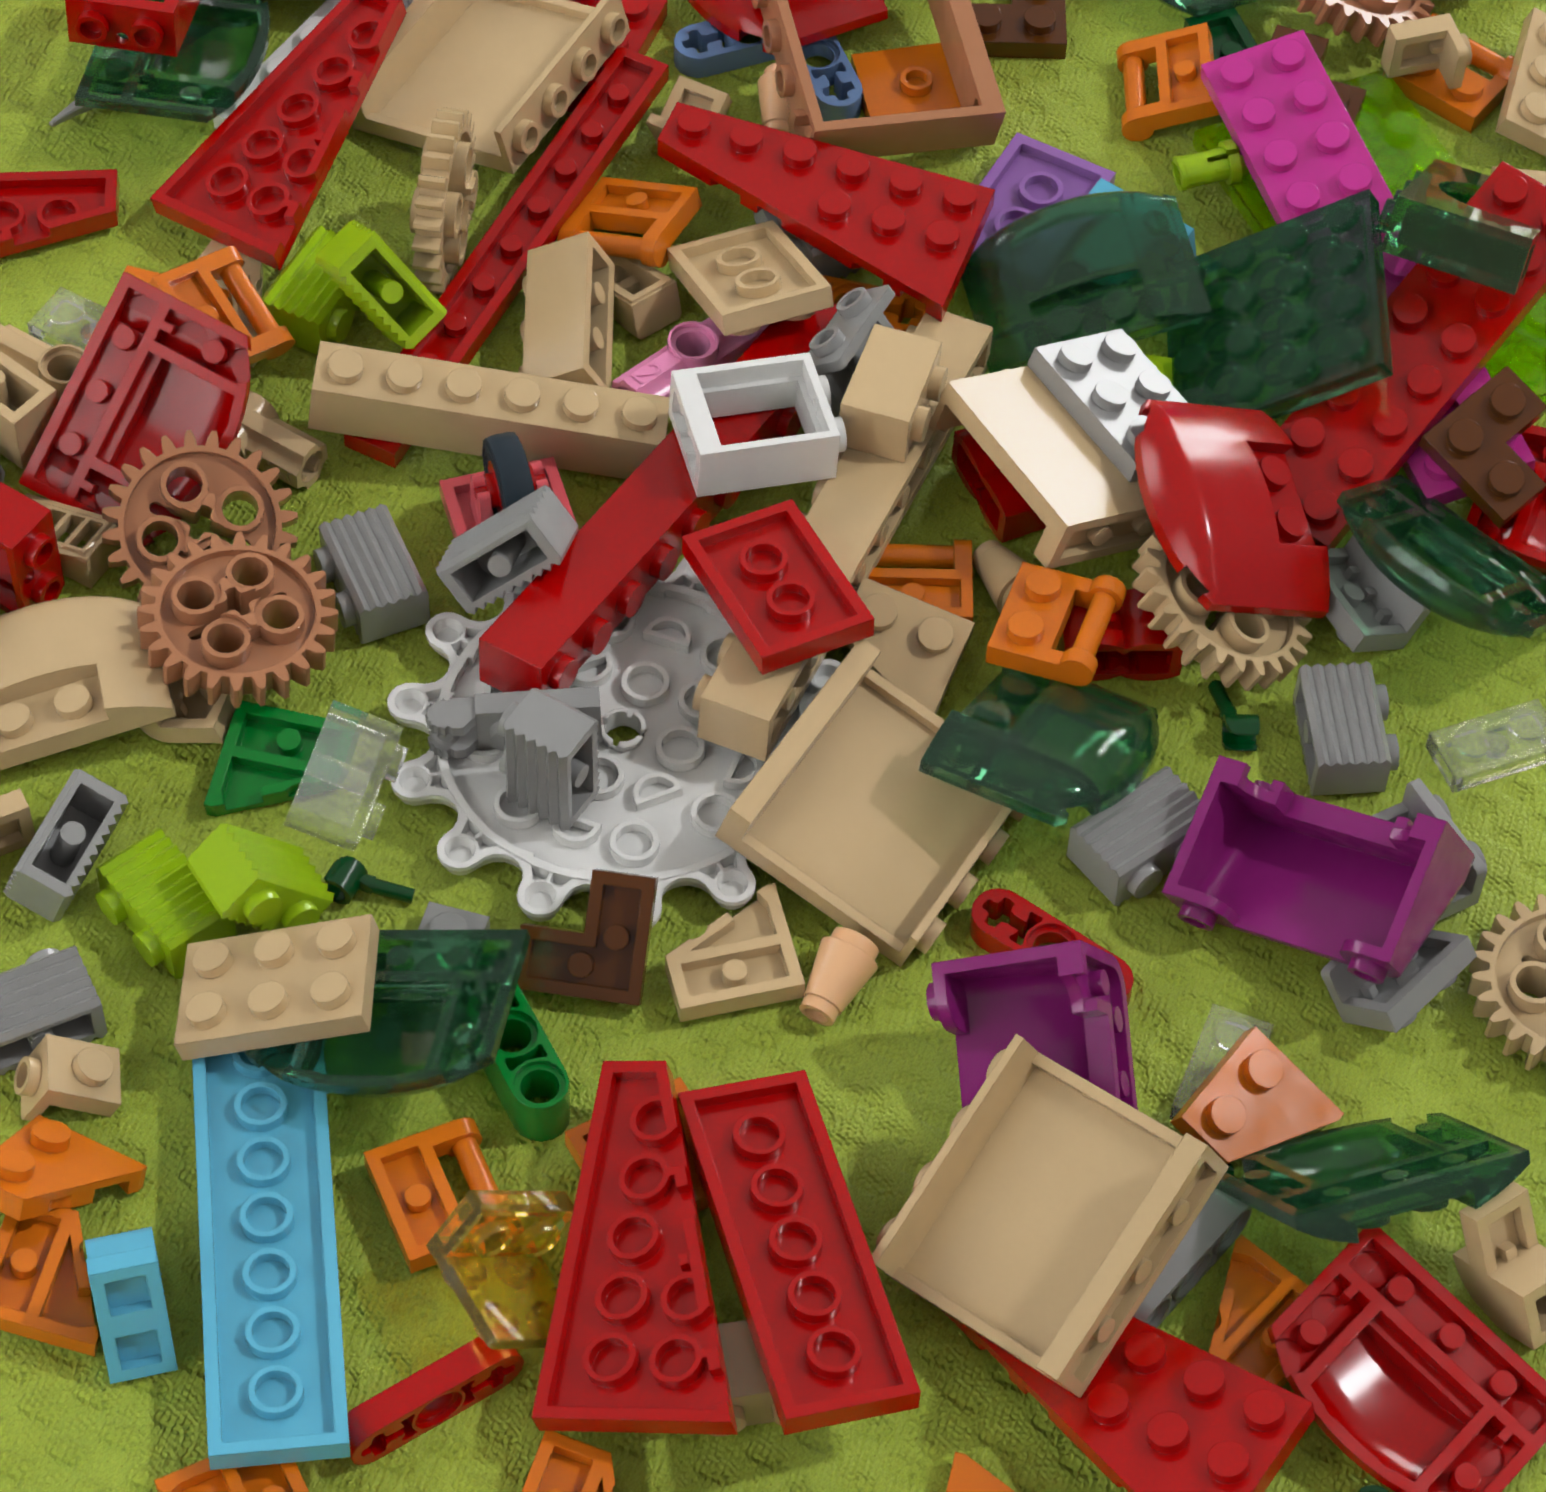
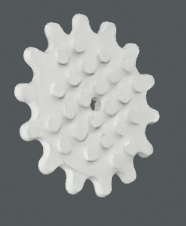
M685 557L665 581L658 580L647 592L638 612L631 618L625 617L613 630L604 650L598 655L592 654L578 669L577 676L570 688L599 686L602 742L599 743L597 748L599 750L597 757L600 758L597 763L600 765L598 769L600 774L597 778L600 780L598 783L600 789L596 797L569 830L560 831L559 824L550 825L548 818L539 820L538 813L529 814L527 807L518 808L517 802L508 803L506 774L499 771V763L504 751L498 749L479 750L477 748L467 758L454 759V757H449L447 759L446 757L440 758L438 755L434 756V752L430 751L429 748L427 753L421 757L399 764L391 775L392 790L405 804L412 806L430 803L444 804L457 812L458 818L454 827L443 835L437 845L438 860L447 871L454 875H467L481 866L492 862H506L521 870L522 881L517 891V902L524 914L533 921L543 922L552 919L564 902L571 896L581 892H590L593 869L659 877L652 928L661 917L663 895L673 888L680 886L701 888L710 894L721 907L728 910L742 908L755 893L756 879L747 865L746 857L715 835L731 806L765 762L697 737L699 711L692 708L696 688L703 675L713 676L717 669L718 654L725 637L730 632L735 633ZM525 581L522 587L516 586L513 593L506 592L503 598V610L490 620L474 621L454 612H443L435 615L428 621L425 637L433 650L448 660V672L443 678L435 682L426 684L404 683L396 686L390 692L387 698L388 710L400 725L418 729L429 734L431 729L427 728L425 714H427L426 708H430V703L434 704L436 700L441 701L443 698L448 701L450 698L474 697V694L502 692L480 681L479 638L531 583L530 581ZM829 658L822 661L771 754L841 664L839 661ZM619 726H627L635 729L639 735L629 741H620L618 746L613 745V739L607 733Z

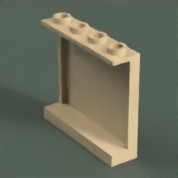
M413 0L406 9L407 14L356 115L352 127L355 130L423 149L427 133H431L432 119H436L437 109L441 110V107L469 110L472 113V121L475 123L473 135H476L474 153L476 154L475 163L514 174L526 158L536 150L539 142L556 121L566 113L569 105L586 84L595 77L599 68L629 33L628 19L622 0H601L596 7L569 0Z
M1028 366L1004 369L968 378H958L947 382L929 423L930 428L933 431L963 425L1046 525V528L1033 554L1044 567L1052 569L1137 549L1155 532L1143 502L1138 480L1129 482Z
M866 639L857 641L731 806L715 836L843 927L857 931L869 938L878 947L881 954L902 967L914 948L925 955L943 931L947 923L937 916L946 903L957 910L979 879L969 873L976 861L979 859L989 866L1010 836L1000 829L1006 819L1011 816L1020 822L1034 803L1040 791L1031 786L1044 764L1036 760L1028 773L1023 776L871 668L881 650Z
M1015 1034L1007 1048L1001 1050L992 1059L987 1069L986 1080L970 1105L963 1107L953 1119L949 1132L950 1135L934 1160L924 1165L917 1174L913 1184V1192L898 1215L889 1220L881 1229L872 1257L875 1266L893 1280L1070 1393L1081 1398L1229 1166L1204 1142L1188 1133H1185L1184 1136L1178 1134L1042 1055L1023 1037Z

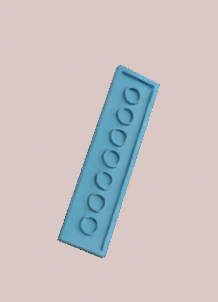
M319 1039L192 1059L207 1444L210 1470L351 1457L324 1041Z

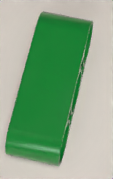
M490 958L470 961L461 968L455 983L457 1015L460 1028L514 1128L521 1136L531 1141L544 1142L553 1140L561 1135L569 1125L570 1084L567 1072L508 967L504 963ZM483 997H490L495 999L489 1002L476 1001L477 999ZM511 1046L523 1048L517 1052L503 1051L504 1048ZM539 1096L548 1097L552 1099L545 1103H533L529 1101L530 1099Z

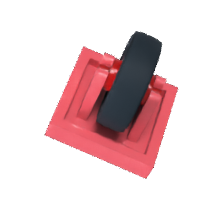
M515 432L500 433L483 440L482 456L484 471L439 481L440 497L454 538L544 485L551 488L575 520L554 457L528 462L521 441Z

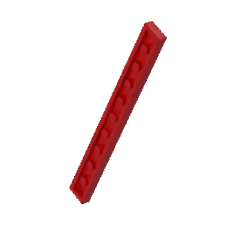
M621 45L438 299L447 310L445 317L413 349L403 348L400 354L469 365L522 289L523 277L527 275L528 250L556 241L562 225L594 187L667 83L669 65ZM344 434L345 447L393 468L398 466L412 446Z

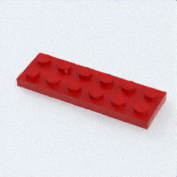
M795 1071L678 1093L677 1101L682 1127L784 1435L919 1408L921 1395L919 1385L806 1071Z

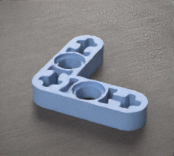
M708 21L681 28L674 38L675 67L680 73L688 77H709L775 60L774 55L763 52V38L756 43H741L727 36ZM836 36L801 46L805 60L813 56H821L832 62L825 67H813L807 64L823 121L858 118L862 110V84ZM834 85L836 96L829 95V86Z

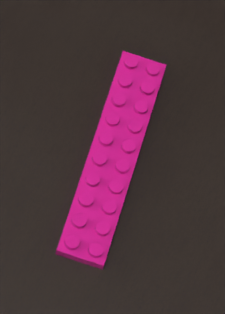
M1300 30L1201 64V80L1230 136L1238 146L1240 155L1243 156L1257 188L1340 348L1344 351L1422 258L1424 253L1304 30ZM1485 366L1458 396L1455 403L1442 419L1491 379ZM1521 434L1508 445L1534 471L1535 458ZM1420 446L1402 466L1425 511L1467 497L1460 487Z

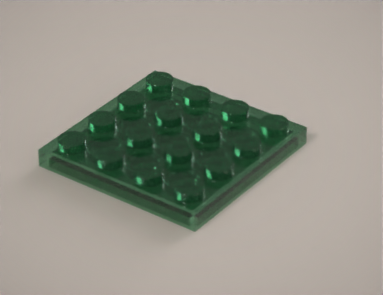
M1370 189L1164 269L1168 357L1172 358V385L1188 403L1262 410L1272 419H1276L1393 375L1379 202Z

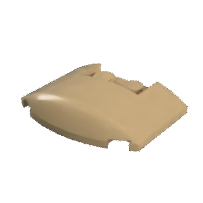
M108 596L67 597L29 605L0 616V771L176 716L170 684L166 685L163 680V666L150 668L148 650L140 648L137 607L141 606V600L136 602Z

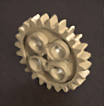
M441 107V110L437 109L436 119H432L431 133H427L423 146L420 174L418 175V182H416L417 187L413 194L410 210V231L415 233L412 243V251H415L412 269H415L414 275L431 293L441 295L457 274L458 266H461L464 261L470 220H472L471 215L474 212L478 192V172L473 170L476 160V154L474 153L476 135H473L475 123L472 121V113L469 110Z
M1155 532L1138 549L1137 552L1140 554V557L1132 564V568L1140 575L1132 582V587L1144 593L1145 596L1137 603V606L1142 610L1154 613L1155 617L1147 626L1152 630L1165 631L1168 635L1162 645L1165 649L1178 646L1183 651L1181 657L1182 665L1187 666L1193 660L1200 663L1202 678L1207 680L1216 671L1219 672L1223 686L1229 688L1238 679L1245 691H1250L1257 683L1262 688L1267 689L1275 680L1281 682L1307 654L1308 651L1304 646L1312 639V634L1304 627L1312 618L1217 611L1215 615L1216 620L1207 629L1205 621L1211 611H1206L1197 599L1209 591L1189 568H1184L1177 574L1159 543Z
M1543 894L1537 895L1533 911L1517 901L1514 903L1510 918L1497 914L1491 931H1483L1481 933L1475 951L1477 957L1470 963L1469 972L1472 973L1467 989L1468 994L1477 997L1472 1012L1474 1017H1490L1484 1035L1487 1038L1501 1035L1507 1037L1502 1052L1504 1056L1512 1055L1520 1049L1526 1052L1525 1069L1528 1071L1533 1069L1540 1061L1546 1062V897ZM1527 992V993L1534 994V995H1536L1538 998L1529 997V996L1525 995L1524 993Z

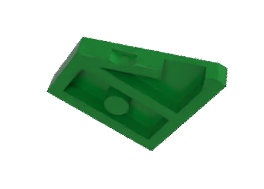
M242 700L240 707L235 708L204 801L207 815L217 817L342 790L359 738L357 724L267 705L260 706L257 703Z

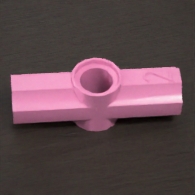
M710 317L703 322H682L670 330L665 347L614 379L611 388L669 397L671 371L736 362L770 324L761 326L757 332L750 335L736 336L731 334L724 336Z

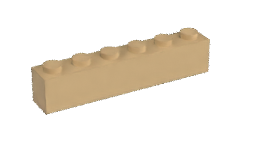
M320 341L311 390L308 429L482 456L483 440L485 438L500 433L515 432L521 441L528 462L553 456L558 469L627 479L666 437L669 418V397Z

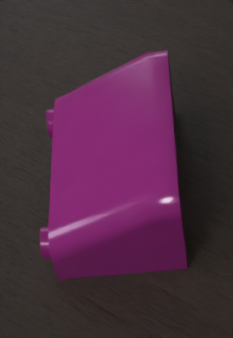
M1219 755L1162 890V893L1180 908L1177 915L1178 918L1192 926L1207 931H1212L1216 923L1347 964L1348 972L1371 983L1383 984L1386 976L1392 978L1400 977L1465 883L1474 862V854L1447 821L1417 813L1414 823L1409 818L1398 816L1394 823L1294 794L1285 782L1273 779L1272 784L1260 780H1255L1253 783L1247 778L1251 768L1247 763Z
M1082 940L931 963L933 982L927 986V1006L932 1019L940 1021L946 1031L956 1035L962 1108L970 1105L985 1082L987 1069L992 1059L1001 1050L1006 1049L1015 1034H1018L1042 1055L1138 1110L1126 988L1121 967L1112 954Z

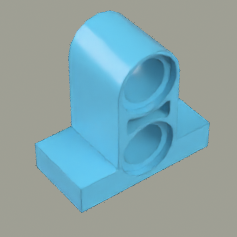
M152 1226L85 1240L88 1278L110 1384L178 1370Z

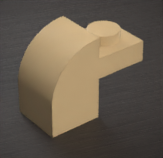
M1509 1179L1459 1211L1466 1246L1453 1253V1258L1467 1291L1490 1320L1502 1331L1535 1350L1546 1343V1247L1538 1243L1528 1189Z

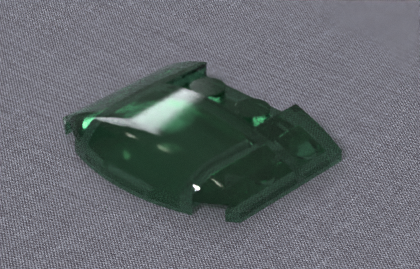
M149 0L156 2H164V0ZM200 0L177 57L95 45L74 97L75 106L208 123L237 103L251 85L263 63L270 36L268 2L262 3L261 0ZM118 33L121 38L128 39L127 35Z
M1140 191L1098 192L1076 196L1038 208L1008 223L986 238L972 252L961 277L974 321L993 327L990 354L987 360L989 373L1028 366L1027 363L1032 352L1038 346L1121 328L1134 341H1139L1213 318L1212 309L1176 197L1165 194L1162 197Z
M1400 474L1341 492L1336 502L1340 505L1345 520L1362 550L1378 570L1411 599L1451 622L1489 634L1530 639L1546 632V576L1438 500L1427 498L1419 487Z
M1003 667L1002 672L961 713L955 710L950 712L922 757L919 771L1051 826L1065 825L1069 816L1065 809L1080 806L1085 808L1092 816L1120 802L1141 783L1153 764L1159 743L1158 714L1156 708L1094 683L1081 687Z
M527 929L380 930L370 1032L248 1050L245 1054L252 1064L258 1068L263 1066L283 1081L321 1093L346 1097L386 1098L414 1095L440 1089L461 1081L495 1063L531 939Z
M1444 1113L1427 1114V1122L1416 1125L1414 1132L1392 1123V1118H1385L1309 1134L1251 1154L1242 1159L1243 1176L1236 1178L1225 1173L1216 1189L1303 1233L1331 1241L1359 1243L1358 1228L1372 1229L1385 1226L1390 1223L1391 1216L1411 1210L1417 1212L1438 1211L1449 1205V1199H1455L1474 1209L1481 1207L1504 1190L1530 1164V1153L1525 1148Z

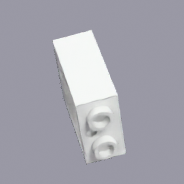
M810 352L671 371L668 414L697 497L836 478L838 455L840 452H845L847 448L846 429L842 417H834L832 414L831 391L826 375L818 376ZM795 407L805 434L721 445L712 418Z

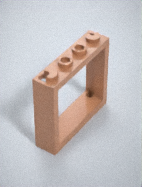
M751 0L755 9L760 8L764 20L762 37L767 53H773L776 61L775 82L780 98L786 97L790 109L788 117L789 133L876 157L995 144L1006 110L971 0H928L961 107L823 121L788 0Z

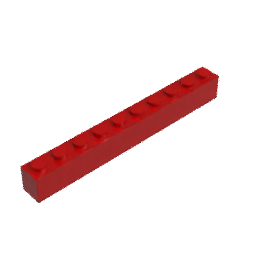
M834 303V307L816 311L813 316L805 320H783L770 324L736 362L808 353L810 351V341L817 333L826 328L837 312V304ZM795 407L712 418L721 445L793 436L797 434L801 427ZM673 428L577 532L561 564H554L551 571L544 570L541 576H536L479 638L480 681L502 692L530 691L531 688L539 690L570 688L577 676L578 669L592 654H600L607 646L613 630L625 617H633L638 612L647 592L658 580L665 581L671 575L678 558L682 555V536L709 527L710 522L723 508L727 510L734 505L741 491L697 497Z

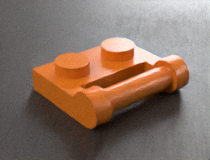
M1432 13V14H1431V16H1437V15H1438V14H1436V13ZM1468 38L1472 50L1470 64L1492 75L1493 78L1491 80L1466 67L1462 86L1449 89L1439 69L1388 78L1383 69L1380 83L1471 133L1504 99L1514 56L1509 55L1505 58Z
M1207 22L1127 41L1118 47L1116 51L1117 67L1124 77L1126 111L1121 117L1122 134L1126 139L1130 141H1144L1153 135L1154 130L1219 115L1201 80V64L1214 60L1213 40ZM1157 62L1160 101L1147 104L1144 71L1148 68L1149 64Z
M601 177L562 225L557 241L588 231L608 256L638 259L644 266L663 268L669 260L667 248L671 247L702 207L698 188ZM594 230H607L608 232L612 233L624 232L632 234H641L643 235V237L595 232Z
M234 246L222 248L152 277L149 284L250 336L251 351L248 350L250 365L265 358L267 360L275 359L290 350L296 342L285 325L279 326L243 271L244 260ZM216 280H223L257 333V336H251Z
M954 539L953 545H887L877 566L873 568L869 575V579L973 622L972 540ZM877 567H895V568H877ZM919 568H937V569H919Z
M1023 561L987 644L986 663L1073 686H1087L1092 682L1098 667L1095 655L1111 615L1120 610L1127 594L1126 586L1118 578L1111 575H1100L1093 580ZM1073 606L1088 609L1073 647L1064 652L1056 650Z
M470 1117L459 1118L363 1152L366 1170L411 1274L486 1246L500 1248L516 1241L523 1233L524 1229L515 1210L507 1208L479 1147L483 1138L475 1120ZM444 1155L456 1157L479 1209L480 1217L465 1221L438 1160L439 1157Z

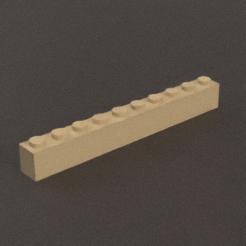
M949 312L945 313L942 322L925 313L918 326H908L906 332L942 341L939 366L948 368L945 387L948 381L983 375L987 371L993 327ZM932 400L929 401L927 406L932 408L931 419L939 403ZM929 426L922 443L913 441L905 463L846 448L845 452H840L838 455L836 478L817 481L812 495V507L808 514L803 512L802 514L856 592L863 577L869 579L873 568L877 566L885 548L890 543L954 427L933 431ZM731 632L728 633L718 654L717 669L713 676L703 675L693 697L692 708L699 711L697 737L766 762L827 652L762 675L737 636Z

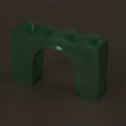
M1435 159L1423 172L1417 170L1413 180L1408 179L1403 190L1398 188L1394 198L1386 200L1377 226V232L1385 234L1380 251L1513 295L1523 285L1541 229L1467 205L1468 201L1489 176L1439 159Z

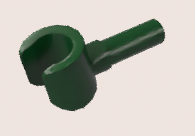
M1220 680L1210 682L1208 690L1220 712L1222 720L1223 748L1229 751H1257L1256 735L1260 733L1258 714H1237L1236 707L1233 706Z
M350 856L337 859L324 876V880L328 884L327 891L334 893L333 902L343 905L349 904L358 890L409 904L412 903L415 889L369 875L365 866Z

